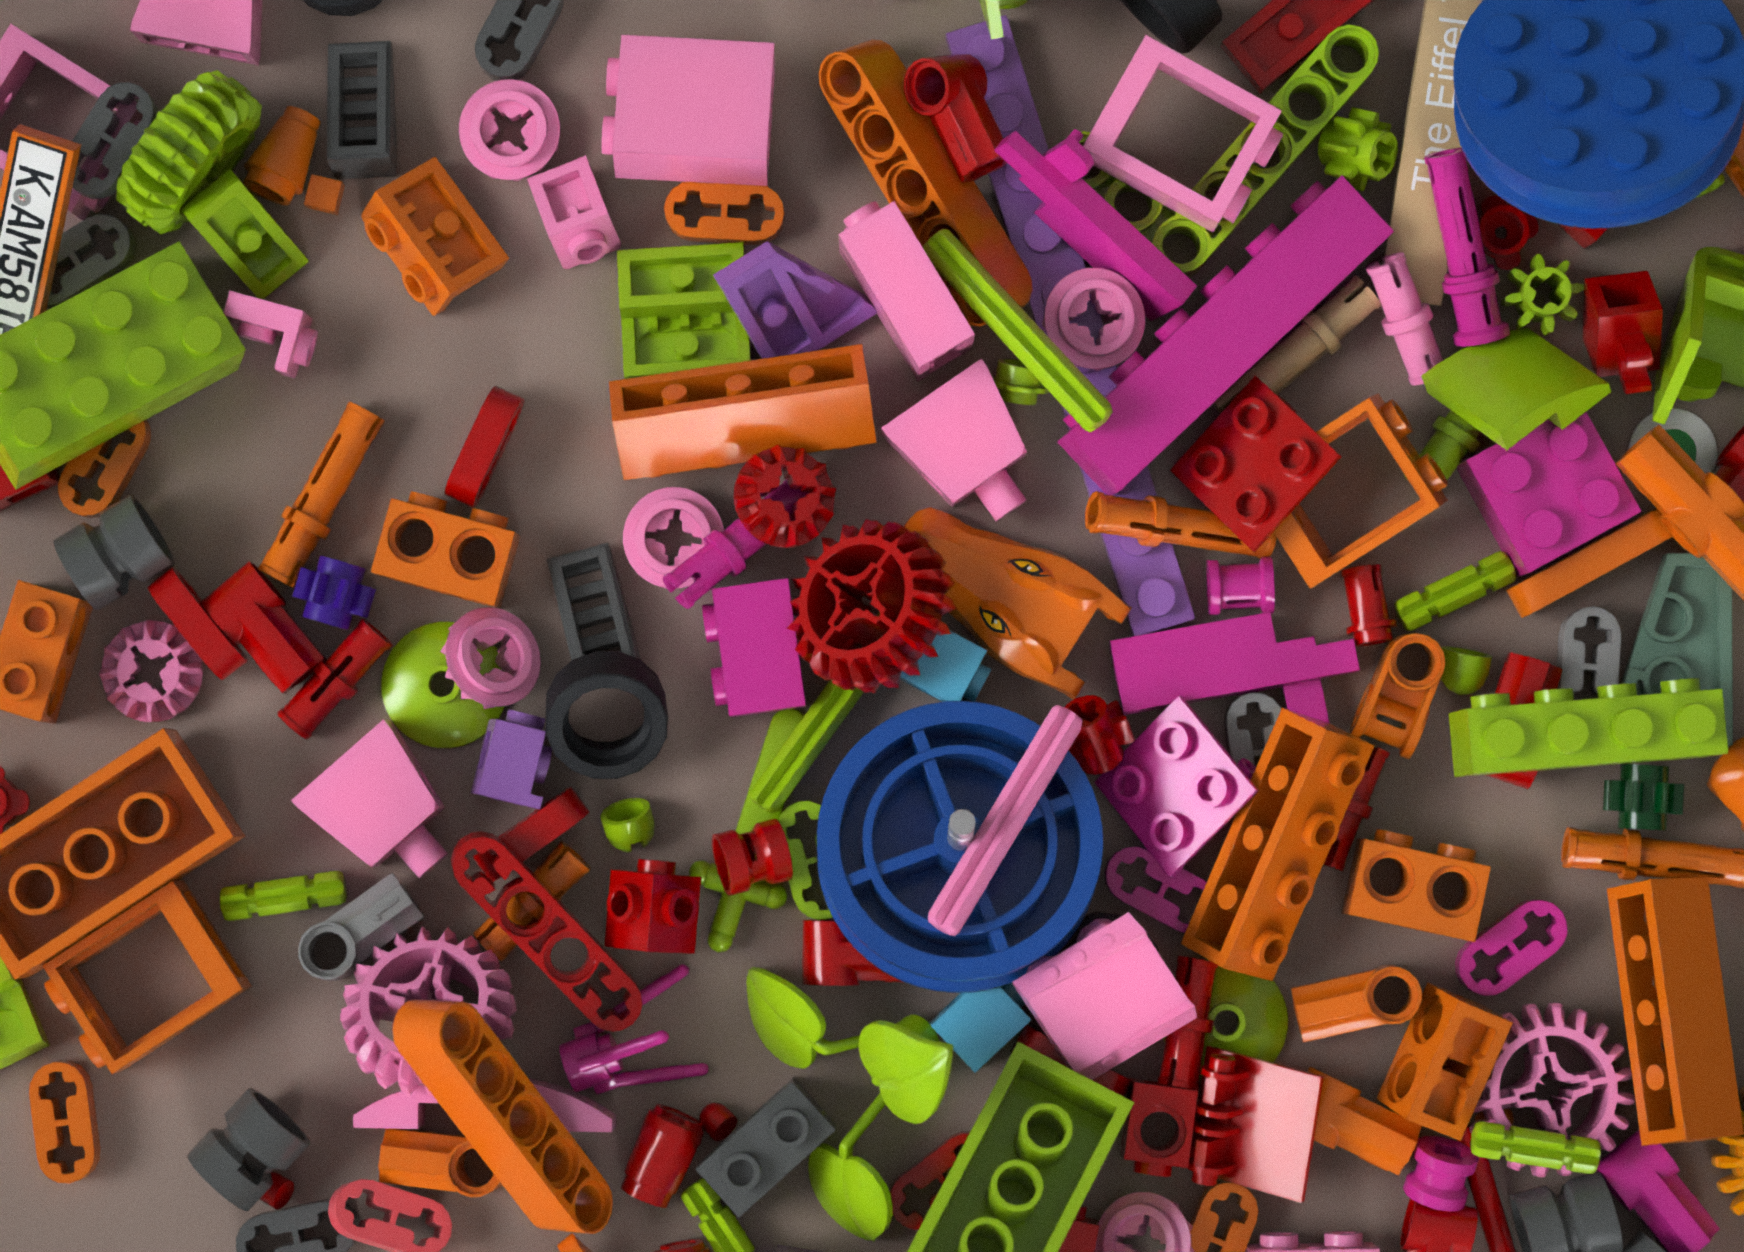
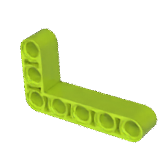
M1348 24L1337 27L1327 35L1268 102L1282 110L1273 128L1284 133L1276 147L1280 156L1279 163L1270 168H1260L1252 163L1242 184L1253 190L1234 223L1222 217L1215 231L1211 232L1102 170L1096 177L1084 181L1114 209L1115 199L1122 193L1135 192L1143 196L1149 207L1148 216L1140 221L1128 222L1163 254V239L1167 236L1179 233L1191 238L1197 250L1196 258L1184 264L1171 261L1188 278H1191L1200 271L1318 137L1324 127L1333 120L1363 86L1378 62L1379 49L1377 42L1369 31L1360 26ZM1340 45L1351 46L1356 49L1361 55L1362 69L1353 73H1346L1337 69L1332 63L1331 50ZM1299 92L1313 95L1320 104V116L1310 121L1299 119L1290 110L1289 97ZM1251 122L1192 188L1193 191L1205 197L1207 190L1222 185L1256 125L1254 122ZM1081 132L1083 134V138L1079 143L1082 146L1087 140L1090 132Z

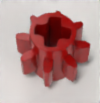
M1085 695L1066 704L1065 708L1073 711L1082 719L1081 730L1068 751L1074 756L1083 771L1087 774L1096 775L1106 773L1118 766L1124 757L1122 745L1135 742L1127 716H1124L1119 701L1115 700L1106 704L1105 700L1099 696Z

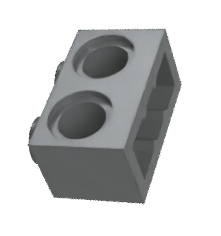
M793 1077L698 1163L696 1171L730 1209L740 1217L836 1130V1124Z

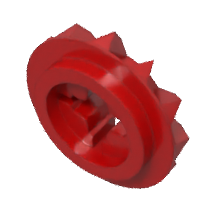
M778 444L770 449L754 454L742 467L734 486V505L741 523L755 538L771 546L792 548L812 541L826 528L834 515V497L837 488L831 483L827 474L826 464L815 460L807 453L805 448L794 449L782 447ZM782 471L790 489H800L801 492L809 491L808 494L793 504V513L790 517L789 511H785L782 501H772L771 498L761 499V497H765L780 486Z

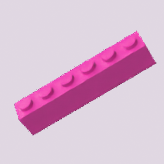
M1340 176L1327 188L1318 180L1290 205V208L1297 216L1282 231L1272 222L1244 248L1253 257L1237 273L1226 265L1199 291L1207 301L1190 316L1181 308L1154 333L1162 343L1146 359L1136 350L1108 376L1116 385L1105 396L1112 406L1113 413L1101 427L1093 432H1087L1070 414L1063 419L1070 430L1057 441L1058 444L1106 495H1115L1121 491L1394 232L1343 176Z

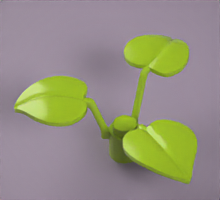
M752 967L748 970L746 977L751 1019L760 1040L776 1058L789 1066L804 1069L815 1062L817 1052L822 1055H831L859 1048L861 1061L872 1077V1083L880 1088L879 1095L840 1142L839 1151L826 1143H821L811 1152L808 1162L809 1179L812 1189L825 1211L848 1232L864 1240L875 1242L889 1228L892 1221L893 1205L891 1194L879 1172L863 1158L853 1156L854 1145L885 1105L893 1114L909 1123L918 1124L930 1118L936 1112L945 1094L954 1047L952 1044L940 1042L937 1033L924 1018L915 1014L907 1015L896 1024L882 1020L874 1021L865 1026L860 1035L828 1041L822 1038L826 1032L825 1018L807 994L791 982L768 970Z

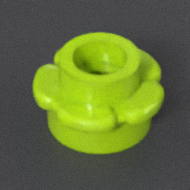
M998 359L996 376H994L993 380L997 388L1000 389L1003 401L1035 405L1037 404L1038 394L1050 393L1019 359Z

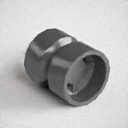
M132 494L101 511L100 524L93 527L83 522L53 540L55 550L70 578L86 601L97 611L129 593L130 579L135 578L139 581L147 582L175 565L173 555L159 529L142 504Z
M248 1088L224 1114L227 1123L224 1130L210 1129L187 1154L189 1162L200 1176L225 1199L244 1211H249L273 1185L271 1172L274 1169L287 1170L311 1144L307 1135L292 1118L273 1101L253 1088Z
M1598 1171L1593 1174L1570 1178L1569 1181L1562 1185L1559 1195H1556L1545 1185L1510 1195L1513 1221L1522 1252L1623 1251V1240L1616 1209L1607 1184Z

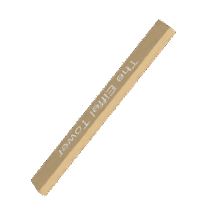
M1424 0L1388 225L1394 232L1385 240L1383 257L1399 252L1405 254L1406 264L1421 303H1428L1430 305L1442 306L1444 294L1442 281H1444L1448 265L1437 219L1431 181L1424 157L1441 150L1461 148L1454 120V59L1461 33L1470 16L1483 0Z

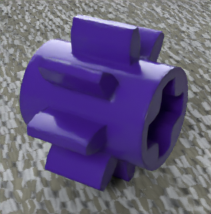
M321 555L316 571L301 567L292 596L306 601L302 617L345 630H349L353 614L368 618L376 589L362 585L366 569Z

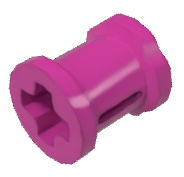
M1261 557L1260 562L1256 564L1220 565L1218 560H1207L1206 587L1209 615H1219L1222 609L1260 608L1263 613H1274L1275 583L1272 557Z

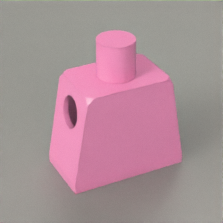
M140 0L132 19L130 31L141 43L259 65L261 57L262 0Z
M982 358L881 428V434L885 440L950 506L957 505L975 492L995 522H997L1027 501L1006 471L1024 458L1027 451L989 369Z
M383 719L291 800L298 809L371 867H378L396 852L420 879L448 855V852L425 827L445 806L392 721Z

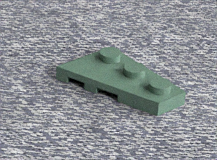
M1690 553L1664 554L1620 684L1636 683L1637 695L1661 693L1660 682L1692 678H1699L1700 690L1722 689L1728 746L1733 745L1732 588L1703 557L1697 558Z

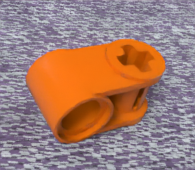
M1406 633L1396 636L1387 643L1382 651L1372 680L1367 685L1357 706L1349 729L1350 734L1358 738L1365 735L1399 749L1400 757L1405 759L1411 758L1425 728L1430 704L1444 673L1446 662L1444 652L1436 640L1424 634ZM1415 643L1424 648L1428 655L1429 664L1423 676L1415 680H1408L1398 670L1397 656L1403 647ZM1380 714L1400 722L1401 728L1378 720L1377 715Z

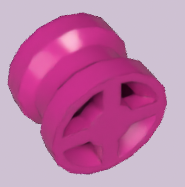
M1438 1136L1418 1138L1417 1145L1413 1151L1417 1164L1415 1170L1409 1172L1406 1176L1403 1186L1405 1194L1417 1203L1432 1209L1442 1211H1459L1464 1209L1469 1194L1465 1181L1468 1176L1474 1174L1479 1157L1471 1153L1470 1147L1448 1138Z

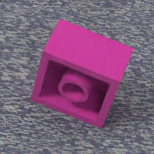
M1587 412L1563 430L1547 419L1510 449L1505 450L1500 445L1495 444L1462 462L1456 468L1501 551H1504L1512 561L1517 577L1534 571L1642 512Z

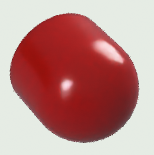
M721 1103L706 1105L701 1110L699 1120L703 1123V1130L714 1141L726 1138L734 1130L738 1122L737 1117Z
M271 1172L273 1185L260 1200L279 1210L292 1197L294 1182L279 1173Z

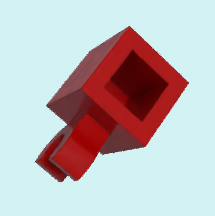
M1648 270L1584 278L1582 334L1584 345L1595 374L1599 377L1620 376L1625 394L1652 391V384L1647 371L1660 370L1663 308Z

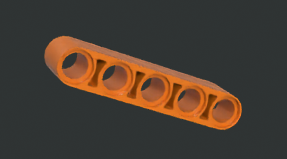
M871 39L827 55L822 61L818 73L819 85L823 95L889 204L895 201L921 246L923 247L929 238L941 229L950 230L1017 304L1023 308L1030 301L1033 291L1032 279L1028 269L974 181L961 183L930 117L917 113L907 102L904 93V77L907 69L895 50L882 40ZM938 272L969 325L979 327L986 325L981 317Z
M413 999L405 1002L399 1008L393 1023V1038L398 1051L529 1220L539 1229L585 1234L600 1232L607 1225L612 1214L613 1198L608 1183L479 1012L470 1003L461 1001Z

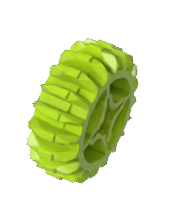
M218 70L205 72L198 75L195 80L187 82L183 90L179 94L173 95L167 106L162 111H158L151 125L144 129V134L139 142L131 148L132 154L122 165V174L117 179L116 200L127 209L126 212L146 228L151 227L161 235L180 229L185 222L189 221L180 209L229 169L233 171L238 162L245 157L244 152L254 140L255 131L260 126L262 105L251 95L248 88L235 78H228Z

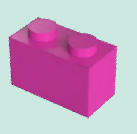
M789 579L712 588L714 603L702 605L707 643L719 641L722 667L711 668L715 705L728 704V712L731 718L807 707L800 656L795 651L798 645L796 632L787 629L795 620L792 604L790 603L792 596Z

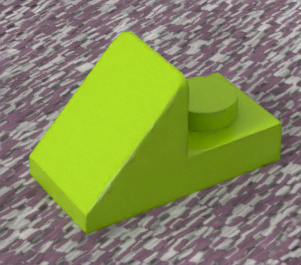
M231 169L226 171L180 209L191 224L259 299L266 298L309 262L282 227Z

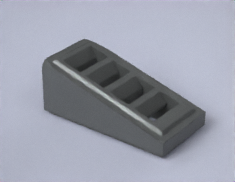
M391 41L328 44L327 162L334 177L337 179L393 177L397 174L394 65ZM377 67V76L344 77V69ZM377 93V100L345 101V95ZM377 119V126L346 128V121Z
M609 543L547 559L571 661L595 651H604L619 646L621 651L618 652L641 660ZM598 570L602 571V580L569 588L567 579ZM608 595V604L579 612L575 610L574 604ZM614 621L616 629L583 638L581 629Z

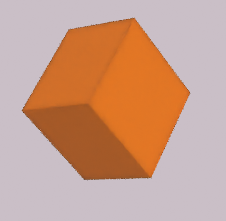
M311 174L304 200L305 207L338 216L345 184L339 180Z

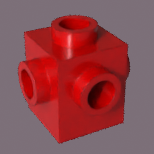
M638 859L637 871L611 870L604 947L645 952L695 954L701 877L675 874L676 862Z

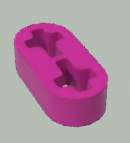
M1137 846L1124 847L1115 852L1107 861L1104 871L1105 884L1110 893L1118 900L1183 933L1186 932L1192 916L1188 919L1187 923H1182L1177 919L1180 914V908L1176 904L1164 899L1163 896L1168 887L1187 895L1192 891L1193 887L1203 892L1207 883L1204 879L1183 868L1174 877H1169L1147 849ZM1137 857L1142 858L1146 861L1143 872L1160 882L1156 893L1141 886H1135L1130 893L1123 891L1121 886L1124 878L1116 873L1117 866L1121 862L1132 864Z
M1539 899L1525 900L1514 906L1478 933L1475 942L1468 941L1458 951L1455 960V973L1460 983L1468 991L1483 996L1497 995L1507 990L1556 953L1564 944L1568 931L1567 921L1563 912L1553 903ZM1529 912L1535 917L1548 915L1551 923L1546 927L1545 931L1549 940L1542 944L1538 940L1531 939L1517 948L1513 940L1525 932L1528 927L1523 919L1524 916ZM1505 947L1509 955L1494 967L1499 977L1494 982L1483 977L1473 980L1470 972L1477 965L1472 956L1477 951L1491 956Z

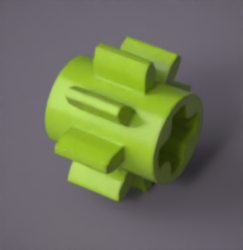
M1356 107L1351 108L1348 118L1336 116L1334 120L1324 127L1318 143L1319 159L1326 166L1324 170L1325 175L1337 177V179L1343 176L1355 190L1364 191L1367 179L1380 182L1393 169L1398 154L1397 139L1390 132L1391 124L1379 121L1378 112Z
M1536 254L1531 258L1530 275L1516 268H1513L1507 274L1510 282L1517 287L1514 293L1501 300V305L1507 307L1515 306L1520 314L1515 328L1519 330L1530 322H1540V329L1543 335L1547 336L1554 332L1555 321L1553 316L1556 314L1563 320L1570 322L1578 316L1575 308L1568 303L1572 296L1584 290V284L1570 283L1565 275L1569 267V261L1565 260L1555 268L1545 267L1542 255ZM1545 282L1553 288L1548 296L1551 302L1539 308L1532 302L1537 293L1534 288Z

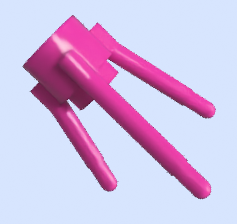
M681 964L641 989L643 1005L689 974V967ZM621 1002L612 1009L621 1013L626 1009L625 1002ZM592 1022L573 1028L575 1039L559 1045L560 1057L565 1073L576 1093L593 1087L596 1094L599 1095L618 1087L703 1076L709 1071L707 1064L698 1063L614 1074V1072L623 1069L622 1058L667 1042L669 1034L664 1030L617 1045L611 1033L600 1036V1033L605 1030H601Z

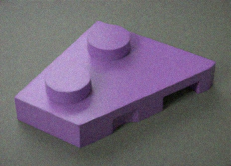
M769 241L761 244L713 275L761 359L820 350L877 314L874 306L864 294Z

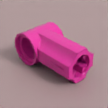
M1639 1130L1600 1160L1597 1171L1603 1176L1610 1192L1628 1211L1633 1209L1666 1252H1698L1720 1230L1697 1197L1690 1192L1679 1178L1677 1173L1680 1169L1661 1144L1641 1146Z

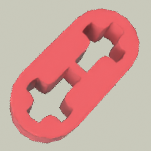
M359 1179L343 1184L334 1191L329 1201V1219L331 1225L339 1234L390 1252H439L447 1245L451 1237L452 1222L449 1213L442 1204L433 1199L374 1180ZM362 1192L367 1194L366 1205L372 1209L385 1212L383 1221L368 1218L361 1220L358 1226L354 1225V1213L345 1209L346 1201L359 1198ZM423 1211L427 1213L425 1218L426 1224L434 1228L433 1237L421 1239L418 1245L413 1243L414 1232L395 1224L397 1217L413 1219L419 1217Z

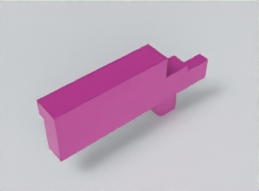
M1074 129L1065 140L1042 155L1017 131L1005 137L994 151L1021 175L1019 180L1043 201L1034 213L1093 268L1113 271L1131 283L1139 294L1144 306L1145 316L1150 321L1167 314L1185 303L1197 285L1081 178L1093 167L1094 161L1090 153L1079 143L1083 138V134L1079 130Z
M1270 612L1110 640L1109 642L1110 657L1114 669L1120 706L1124 715L1167 708L1178 696H1182L1190 704L1282 687L1286 709L1329 723L1321 679L1360 671L1354 639L1316 645L1315 638L1312 636L1276 643Z

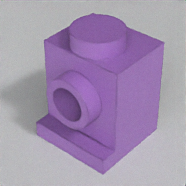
M508 710L505 721L489 719L471 794L532 809L541 808L543 797L533 795L531 791L534 782L544 783L552 755V747L543 745L546 731H543L545 718Z

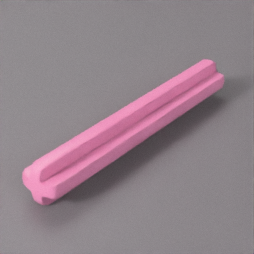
M1055 705L1051 708L928 912V922L936 929L951 936L959 934L1079 734L1082 719L1073 711L1060 705Z

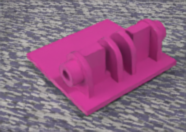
M1178 696L1146 728L1135 742L1124 751L1123 760L1118 766L1103 773L1094 782L1169 877H1174L1259 791L1251 782L1256 769L1255 765L1245 758L1236 763L1182 696Z

